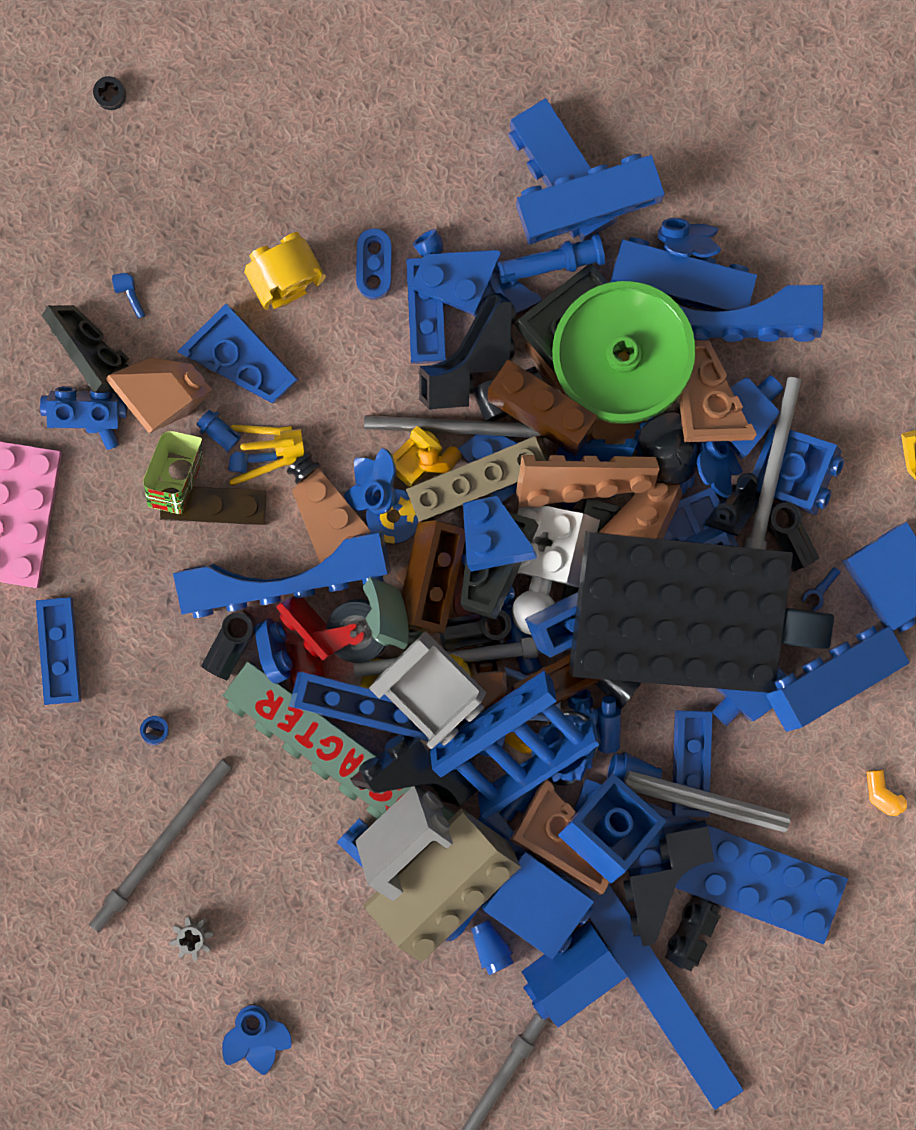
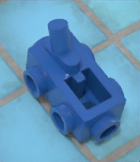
M63 386L56 388L55 391H50L49 395H41L40 413L41 416L47 417V428H86L87 433L99 432L106 449L109 450L119 445L113 429H118L121 417L126 418L127 405L116 392L95 393L93 389H90V391H76L74 387Z

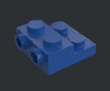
M775 424L771 425L752 473L757 477L758 493H761L776 430ZM790 429L774 499L782 503H792L799 510L817 515L819 508L825 509L830 501L832 491L827 488L831 477H838L842 471L844 457L840 456L841 449L836 444Z

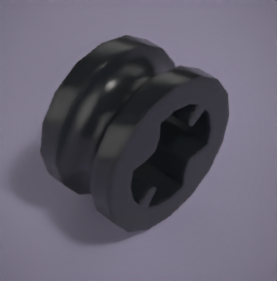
M102 77L94 85V98L103 109L116 110L124 104L126 91L121 82L115 77ZM112 85L114 90H119L118 95L112 96V101H107L104 95L101 96V92L107 91L108 86Z
M310 452L301 456L286 470L289 475L293 474L295 476V483L297 485L321 466L319 462L312 461L313 455Z

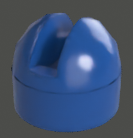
M436 229L423 233L413 242V246L422 257L424 254H438L443 251V241Z
M150 716L142 722L140 734L147 744L160 745L167 739L169 728L163 718ZM149 727L164 733L162 737L146 733V730Z

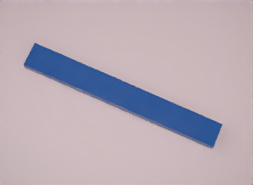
M560 872L563 877L593 899L594 903L591 905L593 912L589 918L713 1109L716 1110L744 1091L651 947L642 945L641 936L633 937L630 915L610 884H608L604 894L598 895Z

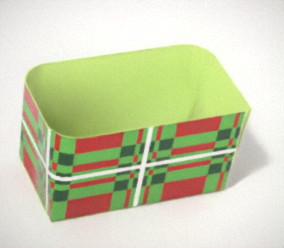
M167 431L160 436L143 478L148 507L176 514L183 513L203 462L201 437L175 431ZM171 452L191 459L168 458V454ZM177 460H186L192 464L188 476L184 480L174 479L169 474L170 465ZM166 488H175L180 492L170 494L161 491Z

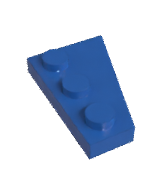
M225 304L177 351L270 403H276L299 380L229 304Z

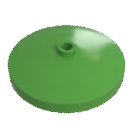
M632 281L606 283L581 295L562 316L553 340V364L558 381L567 397L598 416L597 419L620 424L641 422L657 416L668 409L685 390L690 381L695 363L694 334L683 310L670 296L661 290L644 283ZM624 351L631 354L628 361H622L618 355Z

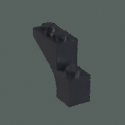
M501 293L488 295L458 350L451 357L440 363L420 366L419 400L429 410L469 407V395H472L474 392V380L470 373L500 371L506 361L514 357L515 346L511 338V325L515 323L516 313L514 305L508 298Z
M404 735L396 736L388 741L385 749L379 755L363 762L359 767V772L350 778L355 787L368 789L374 793L429 784L443 802L458 806L464 804L478 791L457 769L440 777L432 770L431 757L421 740Z
M705 820L664 827L665 838L658 840L662 860L669 859V862L628 870L630 880L623 881L626 900L627 902L634 901L636 915H630L633 937L641 936L643 946L652 945L657 941L675 886L681 876L693 867L714 862L709 830Z

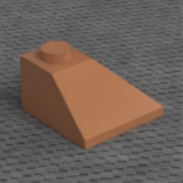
M152 357L112 373L106 378V381L149 434L188 416L213 391L205 382L202 374L192 364Z

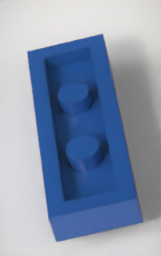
M422 258L406 259L411 364L440 363L446 360L443 302L411 289L412 281Z
M73 598L36 600L44 705L82 702Z
M675 710L673 783L710 792L712 712ZM672 802L673 816L709 817V812Z

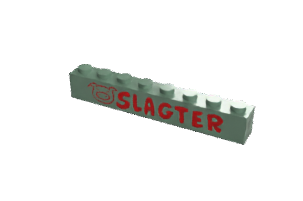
M247 662L222 695L229 700L226 706L242 718L245 714H248L257 721L254 727L268 738L275 734L285 742L282 746L285 751L297 759L301 755L306 757L313 763L310 767L312 771L325 780L329 776L334 778L341 784L338 789L353 801L357 797L361 798L369 804L366 810L377 819L411 788L374 793L368 789L355 787L350 778L359 772V767L363 762L377 755L324 715L289 707L293 692L281 683H272L262 669L252 662ZM417 786L419 789H421L422 791H424L425 793H427V792H426L425 790H423L421 787ZM445 805L441 808L447 822L456 814Z

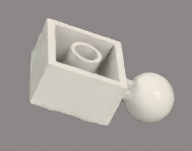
M549 506L519 508L517 515L535 519L539 525L531 542L532 547L537 553V559L522 561L517 572L518 574L532 577L529 591L519 595L512 606V619L519 630L531 635L525 618L555 604L549 596L552 582L579 587L583 557L581 550L584 548L585 532H597L600 520L583 513Z

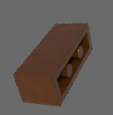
M510 360L506 361L488 387L487 401L574 456L578 454L595 429L598 417L596 414Z
M440 521L418 522L402 591L409 629L421 632L426 631L427 633H445L465 543V529Z

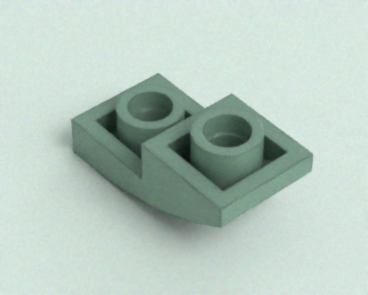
M369 577L363 586V590L372 608L365 618L373 632L372 636L384 646L394 645L405 649L408 645L409 633L407 612L402 595L397 587Z

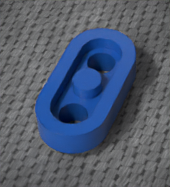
M369 229L364 231L357 241L356 283L359 292L365 298L377 300L383 298L391 288L392 245L389 236L384 231ZM371 243L380 244V252L377 254L370 253L368 251L369 245ZM369 278H379L381 281L380 285L377 288L369 287L367 284Z
M268 618L256 624L254 631L263 671L272 683L278 684L290 678V669L293 668V663L286 650L285 641L287 640V633L283 625L278 621L275 622Z

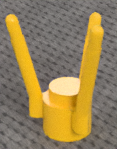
M231 425L230 427L236 432L277 435L274 436V440L243 443L240 448L242 450L275 448L276 457L283 456L284 458L232 478L229 484L236 485L285 465H292L296 461V457L304 455L301 429L292 430V426L278 428Z

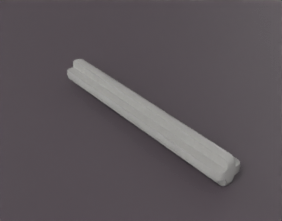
M627 771L624 776L623 783L633 792L781 832H786L789 828L791 817L787 813L632 771Z

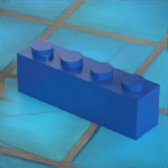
M546 98L511 119V132L508 133V136L517 151L522 149L525 151L530 159L526 162L529 171L536 180L542 178L547 188L554 186V182L564 176L574 175L576 179L589 175L588 170L591 169ZM619 216L571 231L569 234L573 238L579 236L581 241L589 240L593 235L616 223Z
M634 154L622 159V164L611 168L608 167V164H603L588 170L589 175L575 179L574 175H568L557 179L554 182V186L542 189L541 186H533L521 192L522 196L517 197L516 208L528 245L661 203L665 193L652 155L642 157L641 154Z
M630 237L629 241L624 239L621 241L610 283L617 281L644 283L661 290L677 304L703 311L722 312L749 307L757 275L749 273L750 269L742 265L730 264L729 267L718 265L716 260L711 257L696 256V258L675 256L668 252L665 246L661 250L650 247L649 242L646 240Z
M871 626L857 633L855 636L858 641L849 645L848 641H845L830 649L829 653L831 656L824 661L821 657H818L802 666L804 672L795 677L794 673H790L775 681L774 683L777 688L765 695L784 730L788 732L806 726L908 665L910 662L890 626L880 630H876L874 626Z

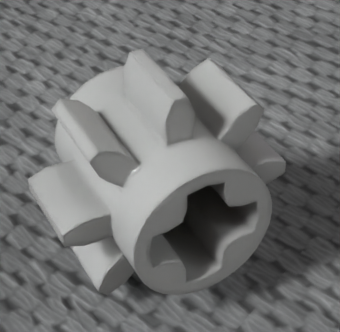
M188 915L185 918V927L179 924L173 926L172 929L178 933V936L170 942V945H178L181 950L178 955L179 958L187 953L192 954L193 960L197 961L200 955V948L206 952L212 949V946L206 940L213 936L215 931H206L203 927L206 923L205 918L200 920L199 923H193L192 917ZM189 930L192 931L193 935L200 936L195 946L192 945L191 941H185L184 939Z

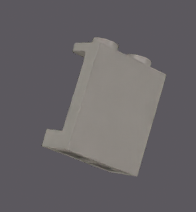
M426 631L369 688L379 699L385 694L429 738L426 745L430 749H433L439 742L443 746L450 742L459 732L456 726L464 718L468 722L472 721L483 710L484 706L481 702L487 693Z
M417 786L411 787L355 840L367 884L392 901L403 893L397 873L431 841H437L447 849L453 844L449 833L450 825L444 818L441 810L443 805L435 794L430 791L425 793Z

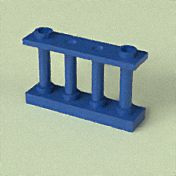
M543 671L478 714L472 721L466 722L457 728L459 732L445 746L439 742L433 749H430L432 770L440 777L457 769L479 791L480 815L486 819L495 812L503 810L509 803L580 757L588 755L600 744L595 723L591 719L576 727L554 704L557 702L553 679ZM538 713H543L565 736L548 746L525 722ZM514 732L536 755L519 765L496 741L506 734ZM486 751L507 774L491 783L468 760L479 752Z

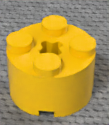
M293 232L281 239V244L271 249L267 245L262 246L249 255L252 261L245 266L244 273L265 310H268L270 303L276 309L306 295L305 289L309 284L313 282L317 287L326 277L306 239L302 238L299 232Z

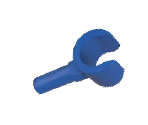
M128 273L112 275L115 293L126 292L137 318L146 316L136 296L133 277Z
M276 451L259 454L235 452L229 458L228 470L230 472L247 473L248 462L257 463L277 460Z
M833 567L815 589H808L803 593L802 602L806 600L808 595L812 593L817 594L819 601L813 606L812 610L815 611L821 608L824 602L823 594L840 574V571Z

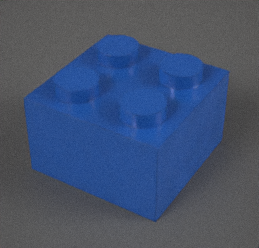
M612 774L597 788L558 836L605 879L613 883L628 870L667 821L616 775Z

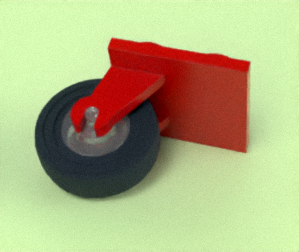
M293 596L276 607L281 613L280 619L290 630H296L304 639L303 644L308 652L314 657L319 656L323 661L335 653L347 662L364 663L378 657L386 648V646L373 638V632L365 619L372 609L369 605L370 601L354 599L344 602L331 613L327 624L304 598H295Z

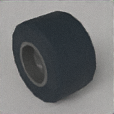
M786 607L781 643L819 649L830 648L834 615Z

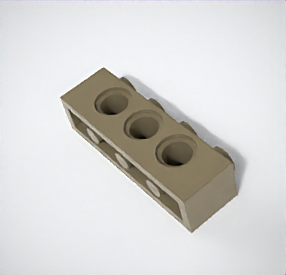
M542 436L532 437L406 489L418 521L427 520L459 507L465 502L474 501L518 483L522 455H534L536 461H548L550 455Z

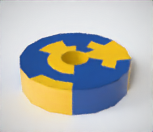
M395 489V502L387 513L375 514L369 509L366 512L368 528L371 532L383 530L385 543H403L416 533L419 521L408 493L404 490ZM391 510H397L400 513V519L395 523H391L387 519V514Z

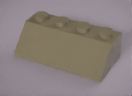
M460 809L448 821L450 825L449 833L453 842L448 849L437 841H431L397 873L403 893L398 898L392 901L376 891L363 904L365 910L396 946L421 962L436 950L521 867L509 841L463 809Z

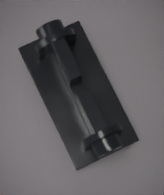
M752 473L741 474L737 479V484L732 485V494L729 498H722L706 520L705 525L738 536L758 506L760 493L757 492V477Z
M693 895L691 901L685 905L682 911V920L676 933L668 941L667 953L664 958L677 967L691 972L694 966L698 967L708 945L706 942L699 940L698 937L700 933L708 937L712 936L721 918V915L718 914L721 907Z

